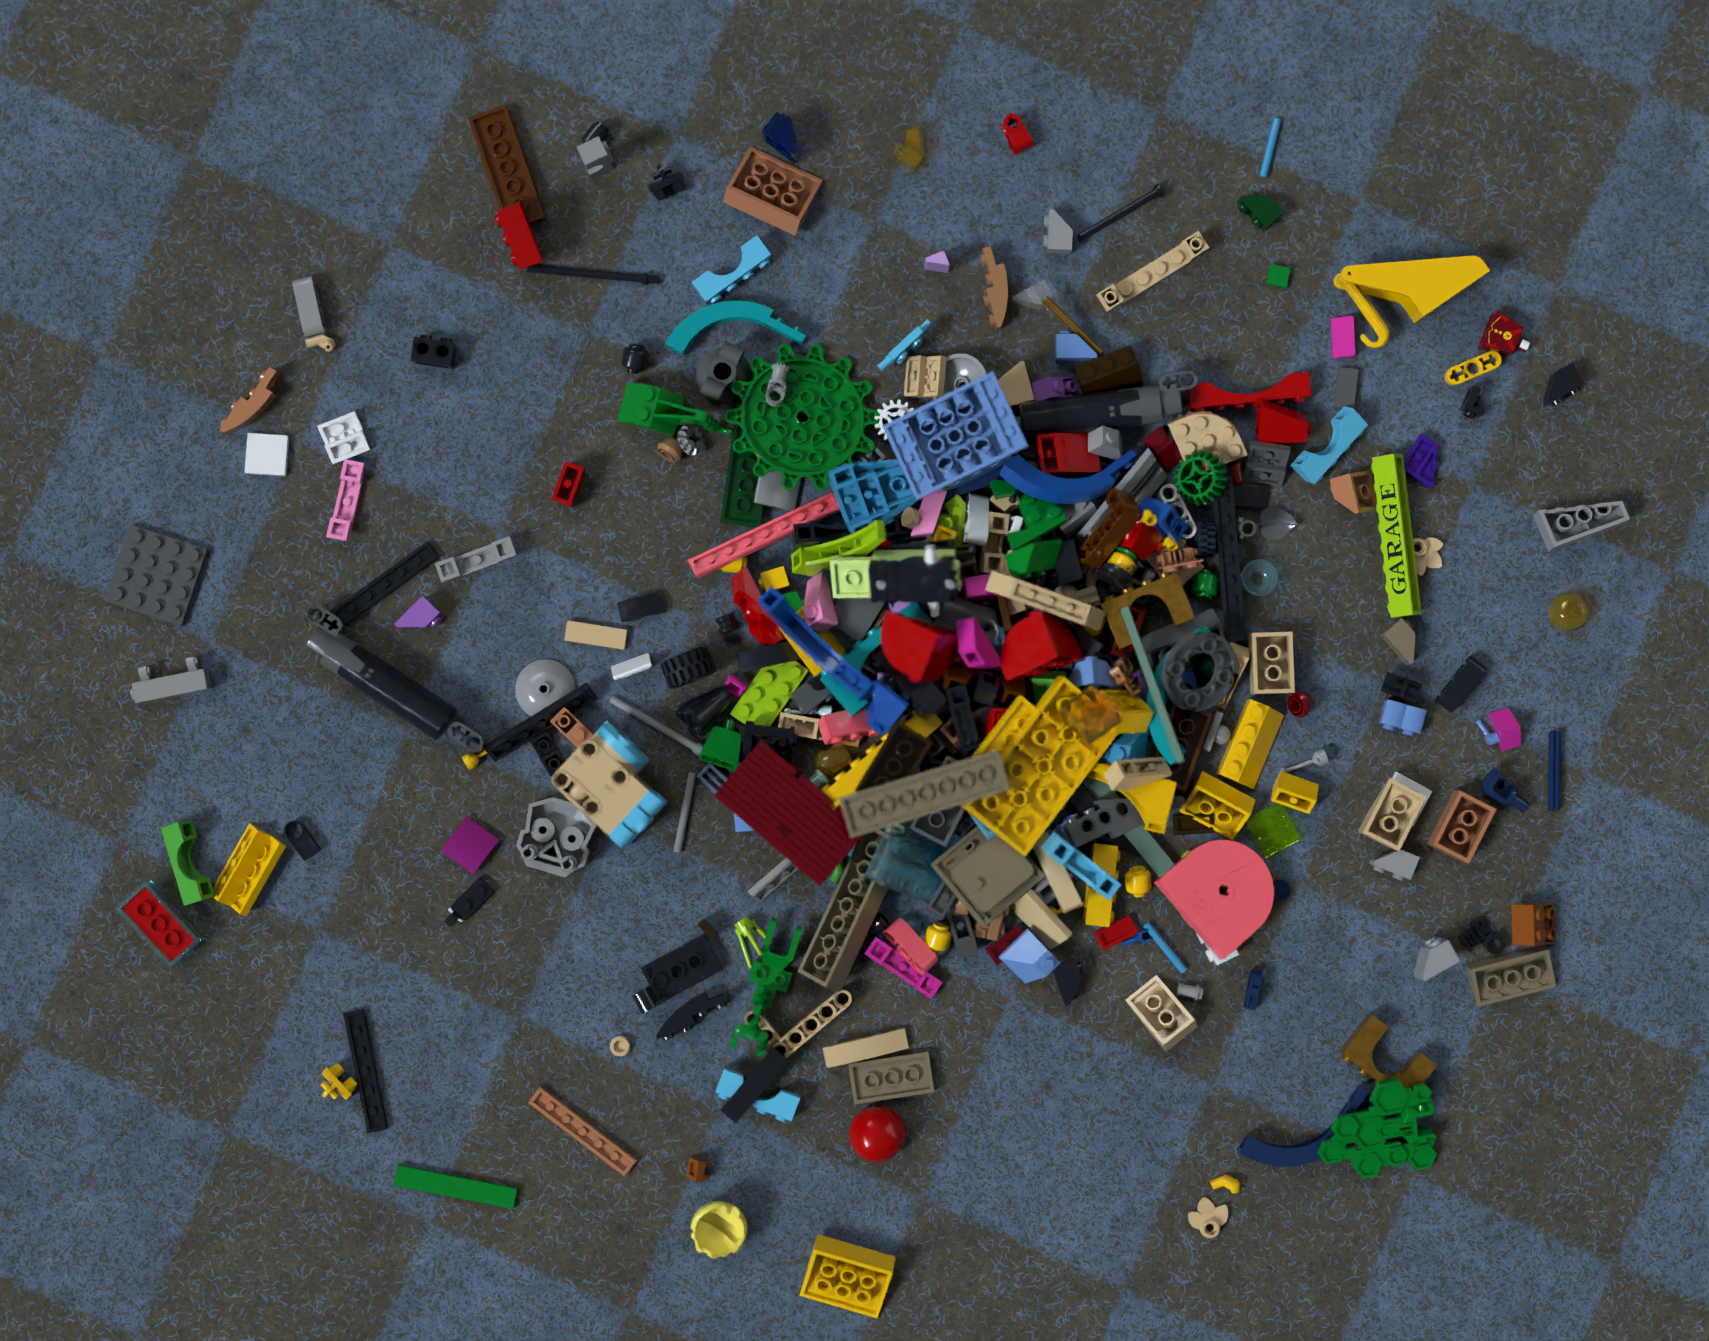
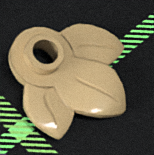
M1434 537L1425 540L1421 538L1413 539L1414 546H1420V551H1415L1418 575L1422 576L1426 567H1442L1441 557L1437 552L1443 546L1440 540Z
M1206 1197L1199 1201L1197 1212L1188 1213V1220L1191 1226L1199 1229L1206 1238L1216 1237L1220 1232V1226L1226 1223L1228 1219L1227 1206L1223 1204L1215 1208L1213 1203ZM1208 1224L1213 1225V1229L1211 1231L1206 1230V1226Z

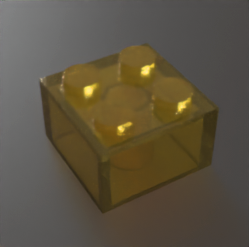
M1093 685L1060 707L1065 724L1089 745L1122 722L1116 704Z

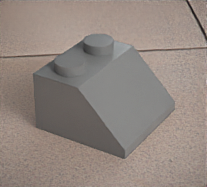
M1435 936L1425 940V945L1420 948L1413 975L1419 980L1426 981L1460 962L1450 942L1447 939L1436 938Z

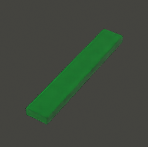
M400 1164L397 1165L394 1186L514 1209L518 1191L516 1187Z

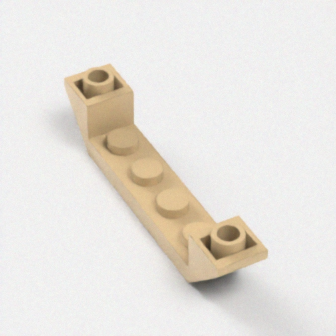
M1197 231L1183 240L1177 247L1116 285L1112 284L1102 290L1096 296L1106 312L1115 309L1196 259L1208 250L1209 246L1200 232Z
M991 571L985 588L986 591L1038 608L1097 631L1100 630L1106 614L1105 611L995 571Z

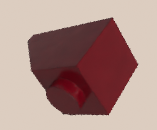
M1161 426L1142 441L1166 472L1179 464L1180 460H1183L1175 444Z

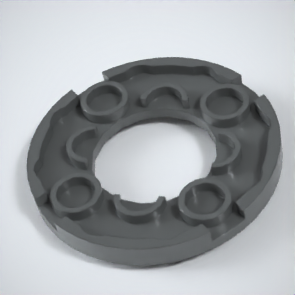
M1196 632L1181 639L1171 648L1162 668L1161 681L1167 698L1177 707L1195 712L1209 709L1219 703L1231 689L1233 674L1237 671V659L1234 649L1228 641L1212 632ZM1197 653H1208L1213 658L1215 664L1211 680L1200 689L1191 690L1183 684L1181 677L1185 669V663L1189 661L1188 659Z

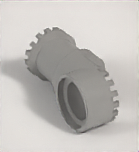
M779 363L772 364V378L769 380L765 396L766 402L773 407L781 405L785 396L787 386L785 380L790 368L785 364L782 365V363L780 365ZM777 392L781 398L778 401H774L770 398L769 394Z

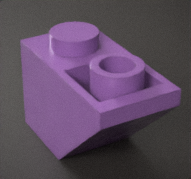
M1048 377L1031 382L1034 401L1078 395L1075 377Z

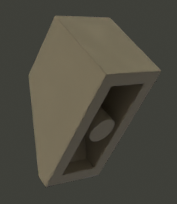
M1400 618L1382 632L1380 636L1406 665H1411L1414 662L1415 632L1412 630L1414 627L1407 619L1403 620Z

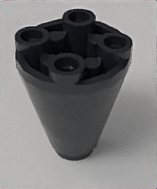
M722 686L681 703L675 713L681 721L684 720L688 724L687 730L693 737L703 738L729 706L733 696L726 687Z

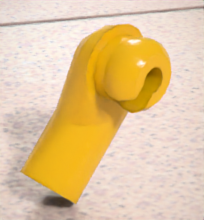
M1222 1175L1210 1180L1213 1190L1224 1186L1231 1190L1233 1194L1240 1191V1182L1229 1175Z

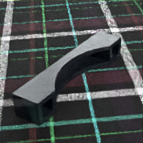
M902 515L894 516V521L884 526L886 530L885 539L891 541L892 538L911 536L913 528L910 529L902 526ZM814 522L793 524L792 540L794 552L800 547L831 542L851 534L846 525H825Z

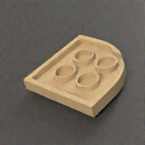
M1199 411L1186 414L1168 422L1170 431L1184 461H1186L1185 455H1191L1193 451L1199 453L1200 450L1206 453L1212 452L1213 456H1218L1220 458L1219 462L1221 461L1224 464L1248 455L1238 430L1225 417L1212 414V412ZM1202 462V465L1205 467L1206 471L1211 470L1210 466L1206 462Z

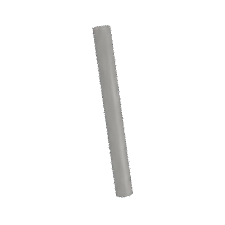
M688 773L673 852L681 853L697 773Z

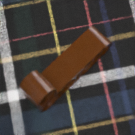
M1117 488L1109 490L1106 496V503L1110 509L1109 513L1077 553L1078 560L1082 564L1099 568L1140 517V508L1133 495Z

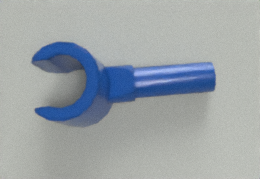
M1140 930L1133 938L1122 941V945L1125 946L1138 941L1148 942L1151 938L1143 940L1142 934L1148 931Z

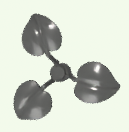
M1208 504L1210 509L1215 513L1214 504ZM1275 507L1263 510L1260 514L1261 523L1257 524L1251 520L1242 519L1236 513V518L1239 520L1237 529L1240 533L1238 541L1243 539L1244 536H1252L1260 526L1261 534L1269 541H1278L1284 538L1297 525L1296 520L1289 513ZM1216 542V549L1214 554L1215 556L1213 560L1216 565L1217 571L1220 573L1218 545ZM1238 543L1241 564L1246 557V548Z

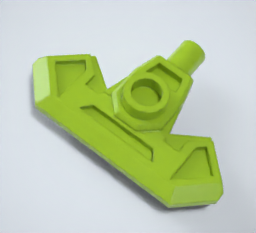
M956 495L944 504L949 514L939 515L934 530L936 531L937 526L940 525L957 532L954 538V546H961L966 503L959 495Z

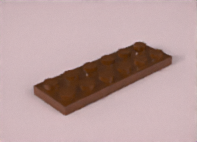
M503 105L468 117L498 207L500 208L521 200L530 224L545 220L546 218L507 106Z

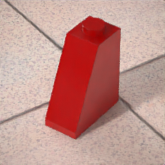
M1257 399L1255 431L1257 441L1266 443L1307 442V435L1311 433V424L1307 422L1305 415L1267 400Z

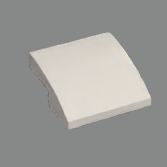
M356 411L317 425L332 464L370 450Z

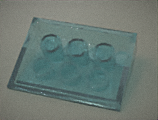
M900 824L886 827L864 877L929 903L941 882V878L930 864L942 855L943 845Z

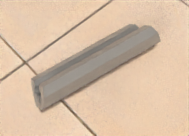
M1147 448L1115 488L1132 494L1137 505H1139L1142 500L1151 498L1168 476L1156 461L1152 452ZM1106 499L1076 535L1082 544L1085 543L1109 513L1110 509Z

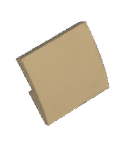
M921 355L907 357L904 397H942L944 394L946 357H925Z

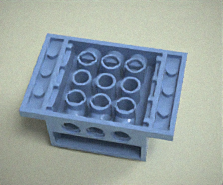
M993 371L883 425V429L916 500H920L934 492L942 493L962 486L999 468L1013 458L1012 454L1029 447Z

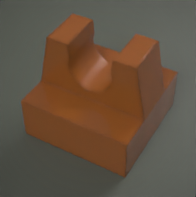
M689 1157L686 1177L695 1182L708 1180L710 1175L704 1173L706 1167H711L712 1163L696 1157Z

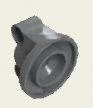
M726 341L722 348L714 349L705 354L696 370V380L700 393L709 400L720 404L733 403L740 399L738 395L731 391V384H734L736 380L744 382L752 380L751 367L744 356L745 350ZM720 364H726L731 367V375L726 380H719L714 375V369Z

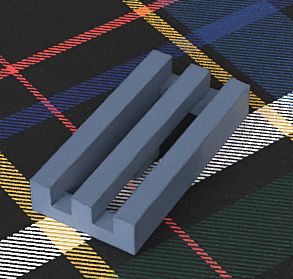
M708 763L696 777L715 794L717 790L702 775L705 773L719 787L722 784L708 769L711 768L724 781L728 778L717 767Z

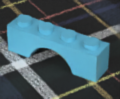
M757 235L741 246L742 260L734 272L727 275H716L706 271L692 282L693 287L707 305L709 303H717L722 298L721 295L724 292H732L738 287L737 283L742 279L744 281L750 279L754 275L753 271L759 267L763 269L770 264L771 254Z
M1344 406L1331 420L1333 435L1329 445L1324 450L1317 453L1303 451L1290 465L1306 482L1312 484L1319 482L1323 478L1324 473L1336 464L1339 456L1350 448L1351 443L1364 433V429L1368 424L1354 408Z
M1055 832L1051 834L1041 847L1049 856L1075 873L1107 900H1110L1122 885L1112 875Z
M725 1067L715 1091L719 1093L718 1097L729 1100L744 1082V1074ZM781 1089L771 1097H758L751 1106L757 1108L756 1111L761 1114L768 1115V1113L776 1115L775 1118L777 1120L787 1122V1120L792 1121L801 1096Z

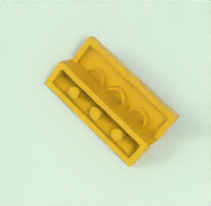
M249 823L213 886L215 893L213 898L220 903L231 906L237 913L246 917L286 845L274 836Z

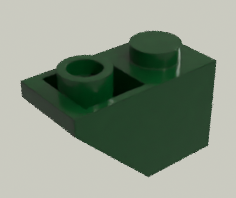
M1241 196L1236 202L1239 211L1244 215L1247 214L1252 219L1251 223L1258 230L1262 229L1263 232L1284 212L1268 196Z

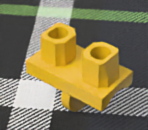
M338 1063L322 1071V1075L331 1084L329 1086L326 1081L321 1084L325 1090L322 1096L325 1098L330 1095L335 1100L339 1096L334 1091L336 1089L347 1100L351 1097V1093L358 1084L351 1077L343 1084L337 1079L345 1072Z

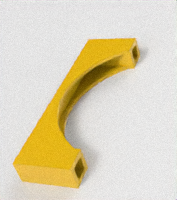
M1096 763L1085 778L1095 779L1108 784L1104 773L1111 765ZM1163 778L1129 790H1119L1132 802L1145 823V830L1161 834L1165 833L1177 782Z

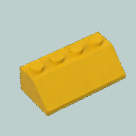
M1247 699L1216 774L1254 790L1284 715L1264 704Z

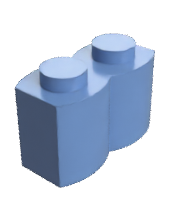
M1387 699L1384 701L1379 723L1383 724V729L1395 731V728L1403 730L1402 734L1414 737L1415 734L1421 733L1427 710Z

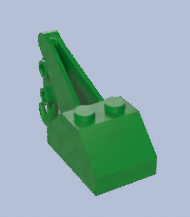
M627 383L617 418L618 423L671 437H677L679 426L684 424H698L703 426L705 430L723 434L733 433L732 429L719 426V423H717L718 419L713 418V415H710V413L685 407L687 399L684 396L642 383ZM683 411L695 414V417L683 415Z

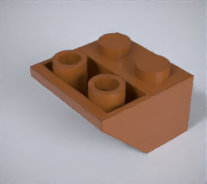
M1554 903L1511 904L1513 945L1539 946L1555 943L1557 933L1554 924L1556 916Z

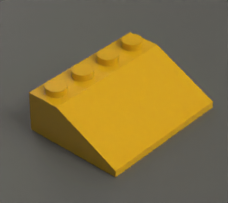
M817 1234L799 1296L878 1319L893 1273L896 1257Z

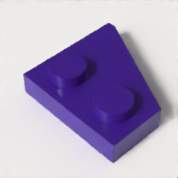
M1419 434L1404 458L1405 473L1432 489L1434 486L1433 479L1434 470H1436L1435 458L1438 444Z

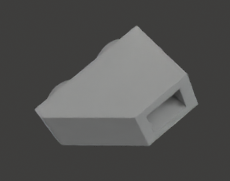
M1049 209L1048 215H1044V227H1047V235L1043 236V247H1047L1046 253L1070 254L1072 251L1073 230L1054 209Z
M1393 850L1370 860L1369 864L1374 866L1373 870L1383 874L1388 871L1393 873L1392 878L1403 882L1404 879L1411 880L1420 857L1403 850Z

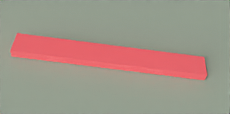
M832 491L688 559V563L697 579L791 535L793 524L817 523L840 512L835 495Z

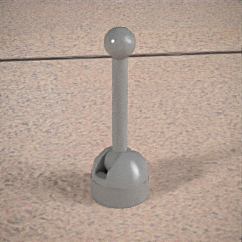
M1322 748L1314 752L1312 759L1289 768H1281L1280 771L1288 773L1311 763L1322 766L1329 764V760L1325 750Z

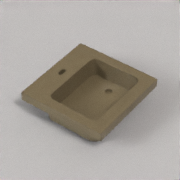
M978 826L930 864L982 928L1045 877V874L1028 854L1026 856L1021 855L999 836L988 840ZM968 845H971V846H972L971 849L966 850V847H967Z

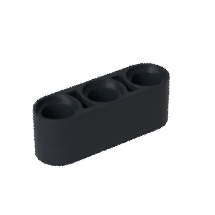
M1472 655L1465 660V665L1462 664L1452 676L1453 680L1450 679L1440 692L1441 695H1437L1435 701L1450 713L1457 709L1488 669Z

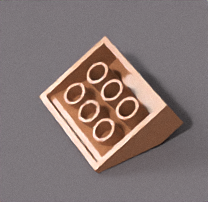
M750 146L726 188L723 203L796 236L823 180Z

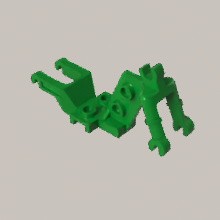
M774 917L771 918L761 949L763 963L754 961L748 977L749 981L757 983L751 1001L754 1004L752 1013L756 1014L755 1018L748 1024H738L732 1033L729 1047L735 1049L739 1036L757 1041L760 1044L756 1056L762 1058L768 1042V1033L761 1030L758 1018L759 1015L764 1016L766 1008H771L776 990L787 992L792 973L783 969L793 961L803 930L802 926L797 925L786 956L771 953L769 945L778 920Z

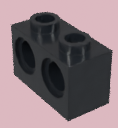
M420 335V338L414 337L410 361L419 365L454 369L457 345L449 338L441 337L440 340H433L432 336ZM422 346H429L426 354H420ZM443 348L449 349L446 357H440L439 355Z

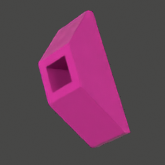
M975 617L958 620L956 623L958 650L967 666L978 669L1002 666L1000 657Z

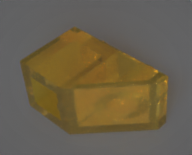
M919 124L907 130L904 135L905 141L903 144L899 143L893 151V154H895L894 161L912 174H914L925 158Z

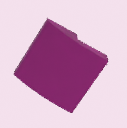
M466 816L441 852L474 875L497 845L499 839Z

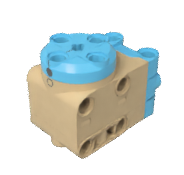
M607 720L589 740L584 741L552 777L553 785L573 805L578 807L607 833L622 849L628 847L639 833L643 832L654 820V815L656 816L668 803L664 797L653 790L637 775L650 759L628 737L618 731Z

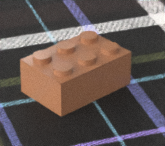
M1454 790L1427 845L1462 863L1469 864L1496 809L1462 791Z

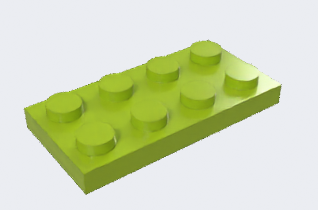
M796 661L761 668L730 714L745 725L746 721H754V725L771 726L790 699L788 695L797 689L809 670Z

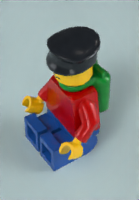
M1146 498L1139 503L1140 517L1109 555L1110 559L1108 562L1104 563L1101 569L1096 571V576L1101 581L1125 591L1127 583L1133 580L1131 573L1135 569V561L1137 559L1144 561L1150 554L1163 550L1164 547H1167L1168 551L1178 549L1177 543L1188 525L1171 505L1152 498ZM1166 533L1168 537L1162 542L1163 536Z

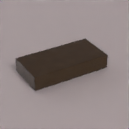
M1213 813L1195 814L1198 818L1209 817L1210 824H1214ZM1172 815L1173 835L1214 833L1213 827L1210 826L1209 828L1192 819L1195 817L1191 815Z

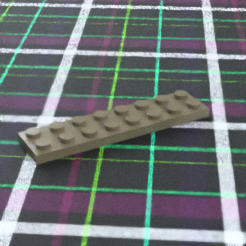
M995 750L840 797L839 801L850 837L853 838L1010 790V786L999 751Z

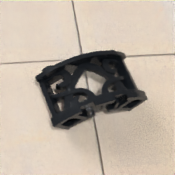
M746 721L742 754L743 761L757 744L763 740L781 757H783L781 753L788 750L787 762L791 764L793 746L797 747L798 734H794L795 727L791 726L789 729L754 725V721ZM760 736H768V738L766 740ZM772 737L787 738L785 746L779 745L780 739L776 740L774 745L770 742Z

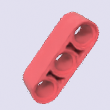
M898 918L884 931L887 940L919 974L924 975L938 962L936 954L903 919Z

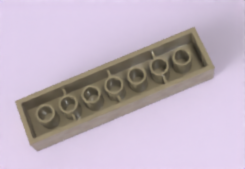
M880 829L862 836L854 848L797 972L826 988L838 992L841 991L909 843Z

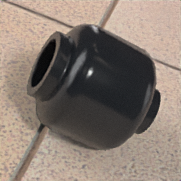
M630 343L629 346L623 349L621 364L627 368L628 373L639 374V371L647 368L649 352L643 345Z

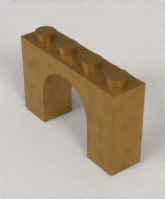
M1163 573L1159 575L1160 579L1153 582L1152 579L1140 583L1142 586L1134 590L1133 587L1125 589V591H1121L1123 594L1115 598L1113 594L1103 598L1104 603H1101L1100 606L1106 612L1105 617L1118 649L1133 644L1121 613V608L1127 606L1130 608L1132 603L1141 596L1152 595L1160 598L1166 604L1175 626L1195 618L1177 573Z
M1368 1013L1339 1050L1343 1054L1341 1058L1350 1065L1355 1063L1359 1067L1357 1071L1366 1078L1369 1075L1374 1078L1375 1085L1378 1081L1397 1078L1404 1087L1409 1086L1412 1090L1415 1084L1424 1083L1437 1065L1418 1051L1414 1053L1403 1069L1397 1073L1383 1074L1376 1069L1372 1060V1052L1376 1043L1389 1027L1374 1015Z

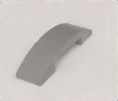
M511 536L494 541L487 546L437 562L435 566L441 582H446L501 563L517 556Z

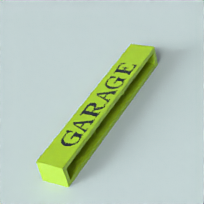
M1403 454L1372 457L1371 470L1375 480L1374 492L1377 497L1376 511L1379 514L1378 530L1382 540L1381 552L1384 557L1383 571L1386 574L1385 590L1389 600L1388 612L1391 618L1421 615Z

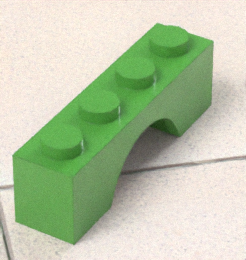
M193 820L180 821L161 828L183 905L186 906L215 897L210 877L200 874L192 863L191 849L194 842L198 839Z

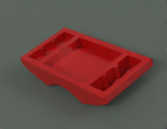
M747 567L742 568L731 577L733 601L741 608L743 616L749 623V633L762 646L775 645L784 638L776 623L758 604L757 600L761 597V594Z

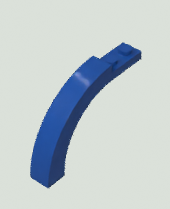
M1131 449L1101 472L1079 479L1060 478L1044 473L1030 465L1017 454L1004 464L999 475L1016 489L1034 498L1052 503L1076 504L1096 499L1107 493L1121 475V472L1129 471L1135 464L1133 461L1137 454Z
M770 587L757 600L758 604L777 626L814 663L861 702L876 688L874 683L849 664L818 636L774 588Z

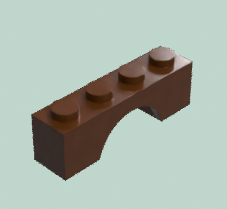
M953 661L941 676L942 691H945V689L965 684L967 689L973 688L980 670L1000 675V682L995 698L999 704L1009 707L1018 695L1023 697L1026 695L1024 679L1006 681L1002 672L969 668L964 663Z

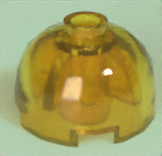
M1573 592L1560 593L1549 603L1548 619L1559 631H1577L1589 620V604L1580 594Z

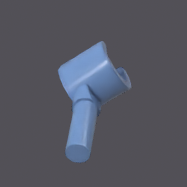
M1481 720L1476 722L1482 730L1488 745H1493L1500 741L1496 732L1490 734Z

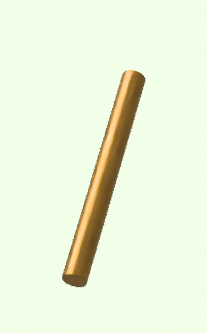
M1048 296L1042 300V303L1074 334H1077L1093 349L1097 356L1103 353L1104 350Z

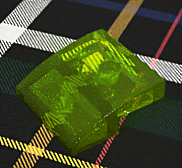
M1278 803L1250 816L1245 822L1264 858L1301 840L1284 806Z

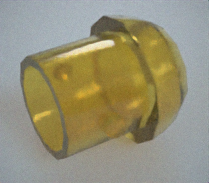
M841 743L834 745L826 751L820 750L817 752L813 763L815 769H818L826 778H832L837 776L836 772L852 763V760Z

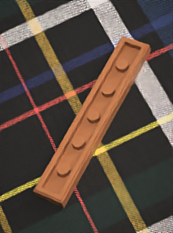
M542 1086L538 1088L528 1103L624 1177L638 1160Z

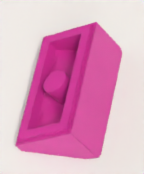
M1354 316L1331 318L1333 359L1353 358L1356 354Z

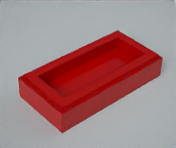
M1130 914L1111 923L1110 927H1103L1094 932V935L1102 950L1105 951L1139 933Z

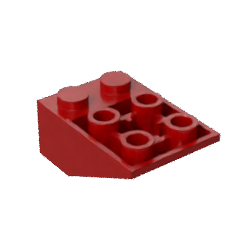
M1050 433L1036 435L1035 443L1040 471L1060 478L1093 475L1101 472L1099 455L1088 452V434Z

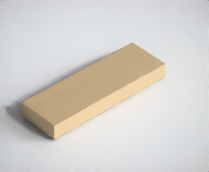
M567 620L564 640L625 650L628 630Z

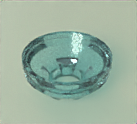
M1253 560L1244 567L1241 573L1242 585L1252 595H1267L1275 589L1278 583L1277 570L1267 560ZM1254 573H1259L1262 576V582L1259 585L1254 584L1251 580V576Z

